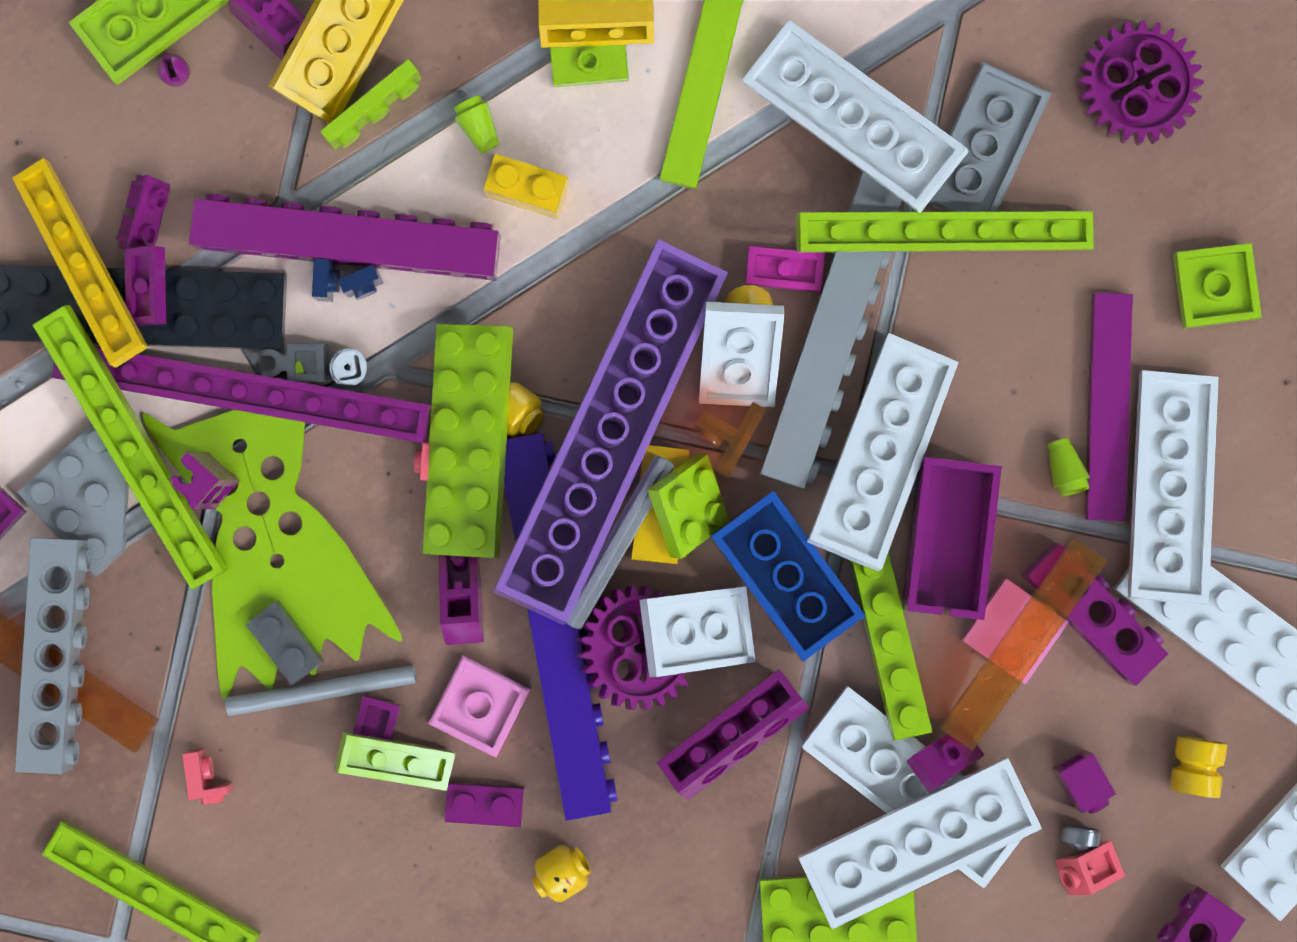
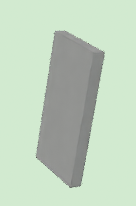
M982 62L949 132L951 137L967 147L968 153L928 202V205L943 212H997L1051 93Z

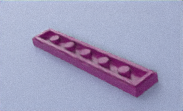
M1092 294L1087 472L1090 476L1087 481L1090 488L1086 490L1085 520L1126 521L1133 294Z

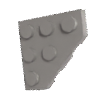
M91 424L17 493L60 539L88 540L87 548H90L92 551L90 572L94 576H98L126 550L125 519L126 512H128L129 485Z

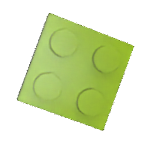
M1252 243L1182 251L1173 254L1182 329L1262 318Z
M696 453L647 490L671 558L682 559L729 522L708 454Z

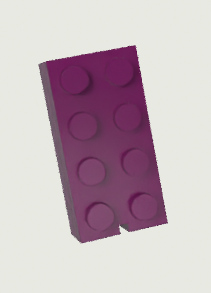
M923 457L916 479L902 600L903 610L942 615L943 611V614L948 616L985 620L1002 466Z

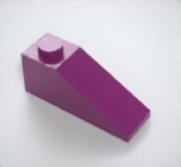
M439 555L440 627L445 644L455 645L484 642L479 557Z

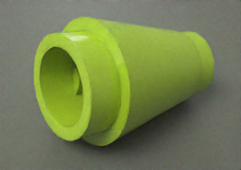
M477 95L453 107L457 115L454 118L480 154L500 145L488 101L483 102L481 96Z
M1069 438L1060 439L1048 444L1053 489H1058L1060 497L1074 495L1089 489L1087 480L1090 476L1074 447L1071 445Z

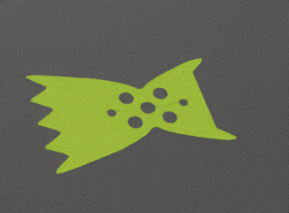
M298 360L295 364L296 374H304L302 364ZM232 410L174 430L149 414H142L145 426L152 438L188 484L192 482L191 477L193 473L191 470L186 469L180 460L186 452L211 454L240 480L235 493L226 496L215 509L221 513L223 519L218 531L215 548L228 570L212 580L217 673L220 693L224 700L228 697L241 666L249 670L268 689L271 690L273 688L278 667L245 624L278 600L320 655L325 639H329L353 660L358 661L360 659L365 629L368 624H371L388 637L402 642L401 633L391 614L346 543L328 521L295 492V486L302 466L305 422ZM243 439L247 443L245 452L237 453L234 451L233 443L235 440ZM271 456L278 457L284 464V473L277 480H269L261 472L262 462ZM254 491L263 492L270 499V508L263 516L254 515L247 508L248 497ZM292 511L297 513L302 519V527L297 534L289 536L280 530L278 522L282 514ZM240 527H249L256 534V543L250 550H239L233 543V535ZM274 554L283 556L284 565L281 568L271 566L270 559ZM317 667L310 672L311 675L316 674Z

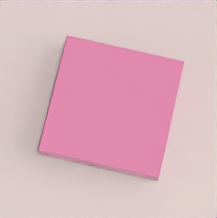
M1004 578L986 603L985 620L975 619L961 640L1026 685L1069 622L1010 580Z
M462 655L428 724L496 758L531 688Z

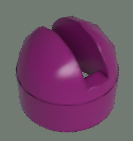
M166 55L160 59L157 65L160 79L169 86L177 87L183 85L189 78V66L178 55ZM171 61L177 75L171 78L167 63Z

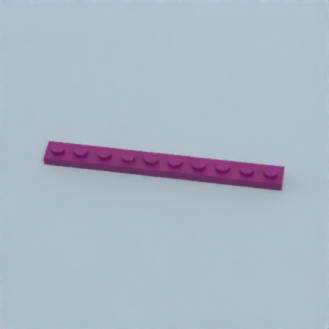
M95 347L119 388L124 391L425 443L431 405L140 354L135 355L115 368L108 363L102 349ZM54 362L51 378L65 380Z

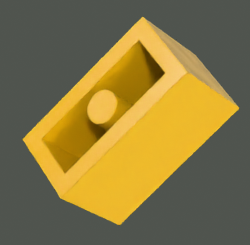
M495 153L483 190L488 198L559 220L570 183L568 176Z

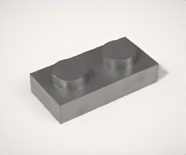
M279 600L272 603L245 624L291 685L296 684L325 661Z

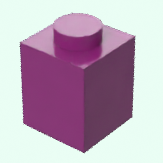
M1084 750L1052 768L1074 808L1081 813L1088 811L1089 814H1093L1109 805L1108 799L1116 795L1094 754Z

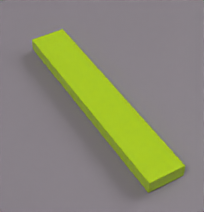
M704 0L660 182L693 190L697 189L744 0Z
M66 820L60 821L41 854L192 942H256L261 934L260 931Z

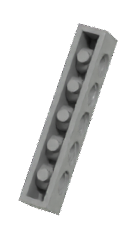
M30 539L15 772L62 775L72 771L73 765H76L79 759L80 747L79 743L75 742V728L80 725L82 718V705L77 703L78 687H82L85 676L84 665L80 664L81 649L85 648L87 641V628L82 625L83 610H87L90 600L89 588L85 587L86 571H90L92 565V551L90 548H87L88 540ZM60 567L68 575L67 584L63 588H59L54 582V573ZM56 606L61 607L65 612V621L60 627L56 626L51 619L52 610ZM53 645H57L63 653V658L59 665L53 664L49 659V650ZM51 683L56 685L60 691V699L56 704L50 702L46 696V689ZM47 722L53 724L57 729L58 736L55 742L48 741L44 736L43 730Z

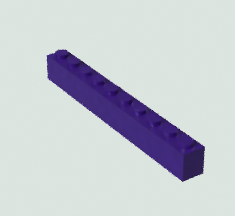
M543 433L507 439L504 483L515 542L549 472L550 463H553L555 459L553 441H545ZM527 609L565 820L611 813V802L618 801L614 778L607 779L604 764L611 763L607 741L600 742L597 728L598 726H604L601 704H593L591 689L594 687H589L587 684L594 675L592 673L580 672L586 665L585 659L577 658L576 655L586 650V645L577 642V638L587 637L588 632L584 628L576 629L567 623L562 625Z

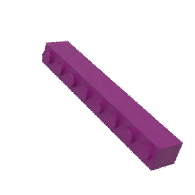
M207 194L206 200L194 199L189 244L197 250L314 262V259H329L334 264L368 267L373 264L377 269L496 281L501 235L499 231L493 230V225L489 223L471 222L470 228L455 226V221L451 219L433 218L432 224L417 222L418 217L407 214H395V219L392 220L380 218V213L369 210H357V216L342 214L341 208L320 206L319 212L304 210L305 205L293 202H282L281 208L269 207L267 206V201L255 198H244V204L231 203L229 202V197L217 194Z

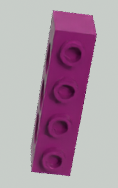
M1053 543L1021 576L1062 618L1069 622L1068 624L1127 684L1137 686L1168 655L1161 646L1164 643L1163 638L1150 626L1143 628L1134 619L1137 612L1125 600L1120 598L1116 601L1107 591L1110 588L1108 582L1096 571L1090 574L1080 564L1084 560L1083 557L1071 545L1066 544L1063 547L1060 543ZM1071 573L1077 578L1078 587L1074 593L1067 595L1063 591L1061 583L1064 576ZM1100 601L1104 606V616L1101 620L1094 622L1089 617V607L1093 602ZM1126 628L1131 634V642L1126 648L1120 649L1116 644V635L1121 629Z
M779 669L656 763L677 793L690 800L810 709V707Z
M1197 886L1194 892L1189 891L1182 898L1178 906L1180 912L1172 923L1168 922L1161 928L1156 941L1231 942L1246 919ZM1197 923H1202L1204 927L1202 936L1197 940H1190L1189 931L1191 927Z

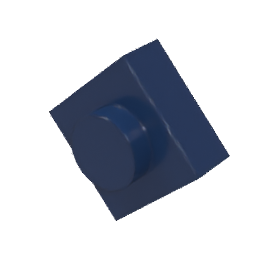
M314 259L312 297L317 301L333 302V293H339L340 290L338 279L341 278L340 270H335V264L329 259Z
M373 264L338 279L343 293L349 298L355 296L356 300L376 293V286L383 284L380 273Z

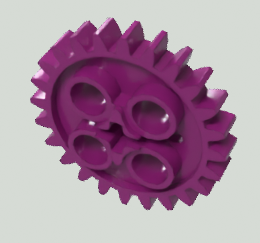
M1141 20L1137 24L1135 31L1129 21L1125 22L1121 27V34L1112 27L1107 32L1108 40L1100 36L1094 42L1098 50L1090 48L1086 52L1085 56L1091 62L1083 63L1079 68L1081 72L1088 75L1077 82V86L1087 88L1088 90L1079 97V101H1090L1091 106L1084 114L1087 116L1096 113L1099 116L1094 124L1095 128L1104 123L1108 125L1106 137L1109 138L1116 131L1120 132V143H1125L1131 135L1134 136L1136 146L1144 142L1146 135L1151 144L1159 140L1160 133L1166 139L1174 134L1172 126L1180 130L1186 125L1183 116L1191 117L1195 114L1196 110L1189 103H1197L1202 98L1201 95L1193 91V89L1199 88L1204 84V80L1193 78V75L1202 68V65H1191L1189 61L1197 52L1195 50L1184 52L1182 48L1186 44L1187 39L1183 38L1178 42H1174L1172 38L1175 29L1173 28L1165 35L1160 34L1161 25L1159 22L1150 31L1147 30L1145 20ZM1140 50L1151 52L1154 55L1155 64H1145L1140 58ZM1163 66L1169 67L1168 72L1153 78L1146 86H1139L1118 100L1114 101L1111 99L1112 94L1124 90L1135 80H1142ZM1107 69H1117L1122 75V83L1111 82L1107 77ZM1159 83H1167L1171 86L1173 98H1166L1161 95L1158 89ZM1126 101H1134L1139 105L1141 110L1140 116H1132L1127 112L1125 107Z
M626 586L625 595L620 589L612 590L613 602L607 597H600L598 600L602 610L593 608L590 616L594 619L593 622H585L583 628L588 631L587 637L577 638V642L586 645L585 651L576 654L577 658L587 659L588 664L580 672L592 673L594 675L587 685L594 688L601 685L598 697L607 699L612 695L611 705L620 707L625 700V707L628 710H635L638 703L642 710H650L651 700L657 706H664V694L669 698H676L678 695L674 686H688L687 681L682 676L683 673L649 677L640 600L665 597L664 590H656L652 594L650 586H641L638 593L635 586ZM633 614L637 615L635 622L632 620ZM617 621L623 625L624 634L619 641H616L612 635V627ZM642 643L643 650L634 653V645ZM622 659L628 665V673L624 679H620L616 672L617 665ZM641 673L644 675V681L642 682L639 679Z

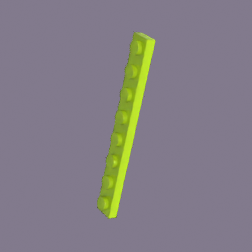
M1093 211L800 212L796 214L797 253L1093 250Z
M65 305L34 323L33 327L191 590L228 570L194 511L188 505L185 496L172 485L170 471L72 307Z

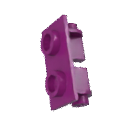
M146 174L145 176L137 175L136 180L131 181V188L125 206L135 210L134 216L123 214L118 236H116V240L119 241L118 248L122 250L155 246L164 208L168 202L170 184Z

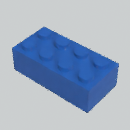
M774 491L768 493L710 536L801 661L804 662L865 617V614L815 546L807 542L808 537Z

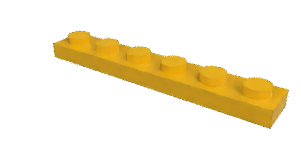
M42 158L12 177L108 363L116 368L147 349L148 346L51 163Z

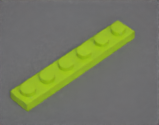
M889 551L879 572L849 560L860 608L865 614L863 621L892 741L931 733L932 728Z

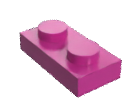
M749 246L745 285L820 293L825 254L797 253L794 250Z

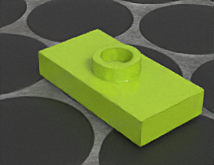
M626 45L550 47L554 88L629 81Z

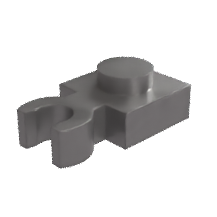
M287 344V355L275 349L261 351V356H272L276 361L275 368L271 371H261V376L277 378L287 371V380L328 382V344ZM298 360L302 364L304 374H296L295 364Z

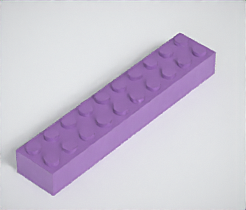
M658 239L492 591L493 593L562 625L568 622L704 326L706 302H715L728 272Z

